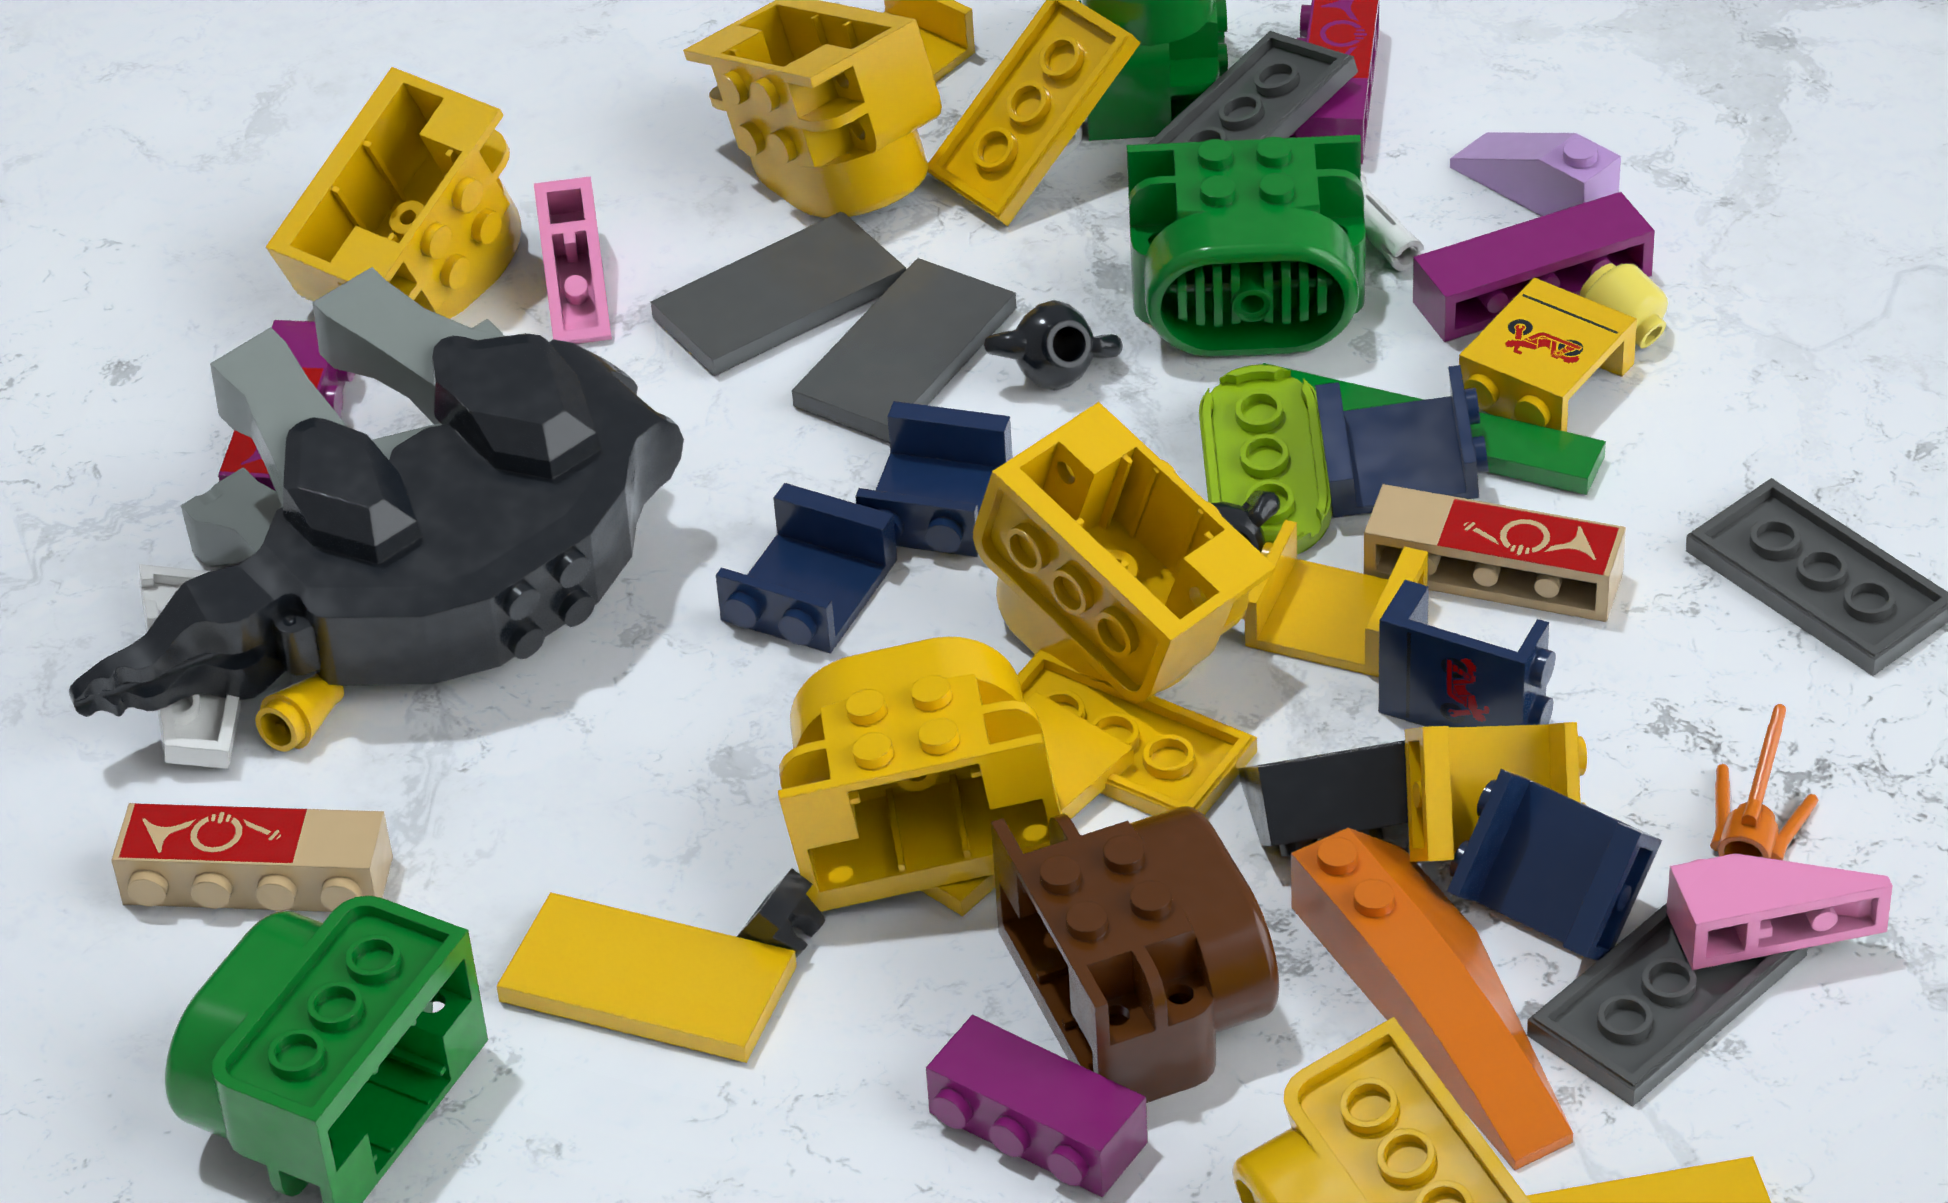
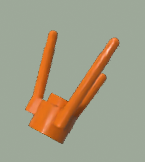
M1777 704L1773 708L1748 801L1740 804L1732 812H1730L1729 768L1726 764H1719L1716 768L1715 831L1710 847L1718 851L1719 856L1736 853L1783 860L1788 844L1818 804L1819 800L1815 794L1807 795L1780 831L1775 821L1774 813L1762 804L1786 714V707L1783 704Z

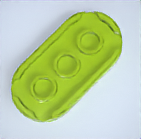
M1250 365L1231 370L1219 378L1220 384L1213 388L1211 392L1208 388L1201 398L1199 405L1208 502H1227L1243 506L1255 491L1263 490L1275 493L1280 499V509L1261 526L1264 531L1265 543H1274L1285 520L1297 522L1298 555L1314 546L1323 537L1332 517L1329 479L1316 391L1305 379L1301 383L1298 379L1291 377L1290 370L1275 365Z

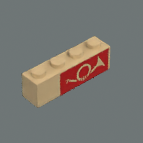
M1382 484L1364 531L1363 574L1389 579L1405 546L1428 552L1427 586H1429V590L1607 622L1623 575L1626 527Z
M129 803L111 861L123 905L333 912L341 903L354 897L369 895L383 898L393 854L384 811Z

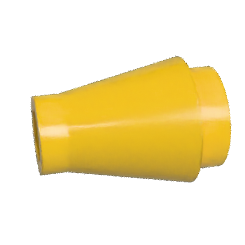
M315 673L307 679L266 696L262 700L260 710L255 718L260 736L269 746L278 751L287 752L293 748H304L313 738L333 707L343 699L344 687L330 685Z

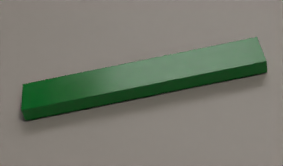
M1284 368L1290 370L1291 377L1298 379L1301 383L1305 379L1315 391V385L1339 382L1343 411L1424 400ZM1479 412L1480 424L1470 425L1472 437L1484 436L1489 473L1587 495L1605 458L1606 441L1481 412Z

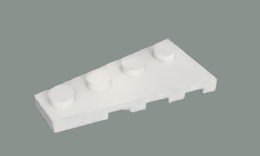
M139 564V583L146 633L184 582L210 571ZM195 694L157 710L165 763L229 769L242 700L231 695L222 698L211 694Z

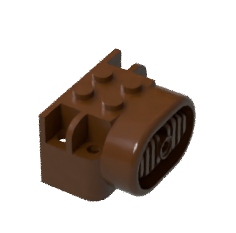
M1182 806L1129 823L1127 820L1084 835L1079 834L1070 817L1063 813L1051 817L1049 820L1050 846L1023 854L1004 818L991 822L998 933L1068 1060L1145 1096L1146 1103L1196 1087L1207 1081L1214 1073L1216 1066V1033L1265 1017L1274 1010L1279 997V973L1272 939L1265 918L1250 886L1214 827L1197 809Z

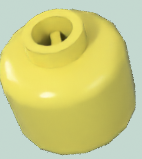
M1613 263L1606 264L1589 277L1580 291V296L1637 318L1635 344L1641 349L1653 344L1666 328V322L1663 320V317L1667 311L1668 298L1634 264H1620L1618 266H1615Z

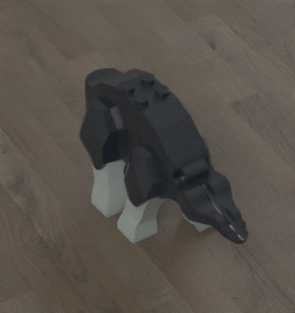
M371 267L312 302L319 353L335 369L374 378L406 396L434 425L372 440L367 434L349 428L308 379L287 343L271 327L210 363L219 416L233 430L252 438L268 470L275 490L258 482L243 467L216 483L206 493L195 496L180 505L192 552L205 566L240 564L210 571L184 582L143 637L128 647L101 660L73 682L69 689V695L78 714L89 717L101 710L120 717L127 708L133 707L144 711H156L195 694H211L222 698L231 695L239 697V700L255 698L264 692L285 671L295 676L315 671L328 684L338 686L436 684L500 667L515 656L518 659H526L539 650L546 636L563 625L575 627L583 623L591 615L595 605L599 603L632 558L636 526L643 506L661 486L671 479L681 460L684 438L679 426L668 416L653 410L638 397V386L635 381L623 370L606 359L574 343L555 339L549 342L541 335L525 333L504 336L489 319L470 328L425 309L386 281Z

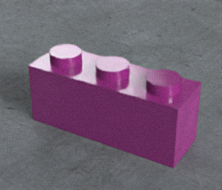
M973 1014L925 1067L929 1113L937 1116L945 1125L972 1133L994 1144L1004 1154L1011 1157H1021L1051 1172L1061 1182L1070 1186H1080L1102 1198L1148 1143L1145 1096Z

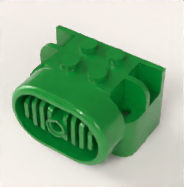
M1079 0L1080 3L1131 33L1141 42L1088 115L1089 141L1156 137L1228 70L1227 44L1225 43L1224 32H1227L1226 0Z
M1360 135L1298 138L1267 137L1264 139L1229 141L1211 139L1205 142L1127 145L1133 310L1136 317L1142 322L1152 325L1155 331L1167 343L1184 352L1205 357L1306 352L1318 348L1337 337L1348 326L1354 314L1362 309L1365 302L1366 229L1364 190L1361 182Z
M369 895L354 897L344 901L333 910L323 923L290 911L276 912L264 917L243 936L197 991L177 1024L170 1043L165 1068V1090L171 1109L182 1121L228 1139L234 1151L246 1158L266 1165L270 1183L277 1192L293 1197L300 1194L311 1183L319 1186L323 1203H363L488 1041L469 930L389 900ZM433 1002L445 1004L441 1010L433 1012Z

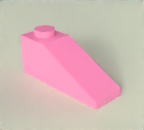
M591 176L534 183L553 339L574 344L612 340Z
M1734 853L1670 866L1666 913L1691 969L1697 970L1887 932L1893 885L1889 877L1885 875Z

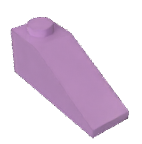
M1486 132L1450 158V168L1540 216L1619 192L1621 156L1577 133Z

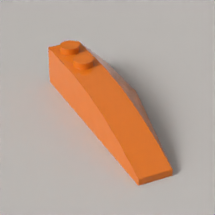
M1351 828L1343 829L1292 852L1291 908L1384 1018L1389 1020L1394 1017L1463 1111L1514 1171L1573 1143V1131L1477 930L1416 862H1410L1408 852L1402 847Z

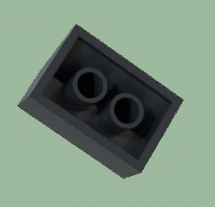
M1405 740L1238 768L1240 782L1260 844L1262 846L1279 845L1281 857L1291 856L1292 852L1317 842L1318 838L1330 836L1346 828H1351L1383 840L1382 827L1403 823L1408 825Z

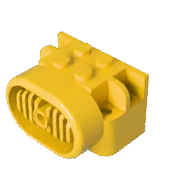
M775 0L683 50L686 60L712 67L717 86L709 93L712 106L727 112L738 148L750 156L754 171L759 180L802 212L820 218H828L839 212H844L848 217L866 214L899 201L913 192L925 179L928 171V162L917 129L936 119L941 114L942 105L916 19L821 0Z
M391 67L266 245V249L297 294L314 302L373 267L386 281L419 305L450 319L472 304L504 273L518 249L521 237V220L518 209L499 178L510 158V148L501 133L495 130L504 116L502 111L484 102Z
M1097 402L993 470L973 529V541L980 558L998 576L996 586L998 608L1006 625L1014 635L1034 654L1039 650L1047 652L1083 675L1108 682L1122 696L1136 703L1145 702L1156 693L1175 685L1187 676L1194 666L1210 656L1215 650L1220 635L1236 625L1245 615L1249 602L1248 592L1272 576L1276 568L1273 563L1221 516L1213 504L1205 501L1177 475L1169 463L1161 460L1100 402Z
M948 636L925 639L841 658L819 669L799 689L790 712L793 749L784 755L779 764L782 790H778V796L800 875L813 884L806 895L820 912L994 875L991 822L1004 818L1023 854L1050 846L1049 820L1051 817L1060 815L1061 811L1041 722L1036 711L1023 702L1020 682L1013 666L994 648L977 640Z
M1394 1017L1304 1067L1292 1076L1284 1089L1283 1100L1291 1128L1239 1157L1232 1169L1234 1184L1242 1203H1531Z

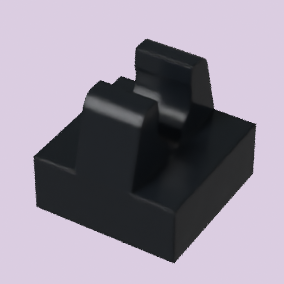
M791 868L766 896L736 937L794 950L797 958L808 944L794 933L792 926L801 929L804 934L812 937L825 922L824 915L806 895L813 884Z

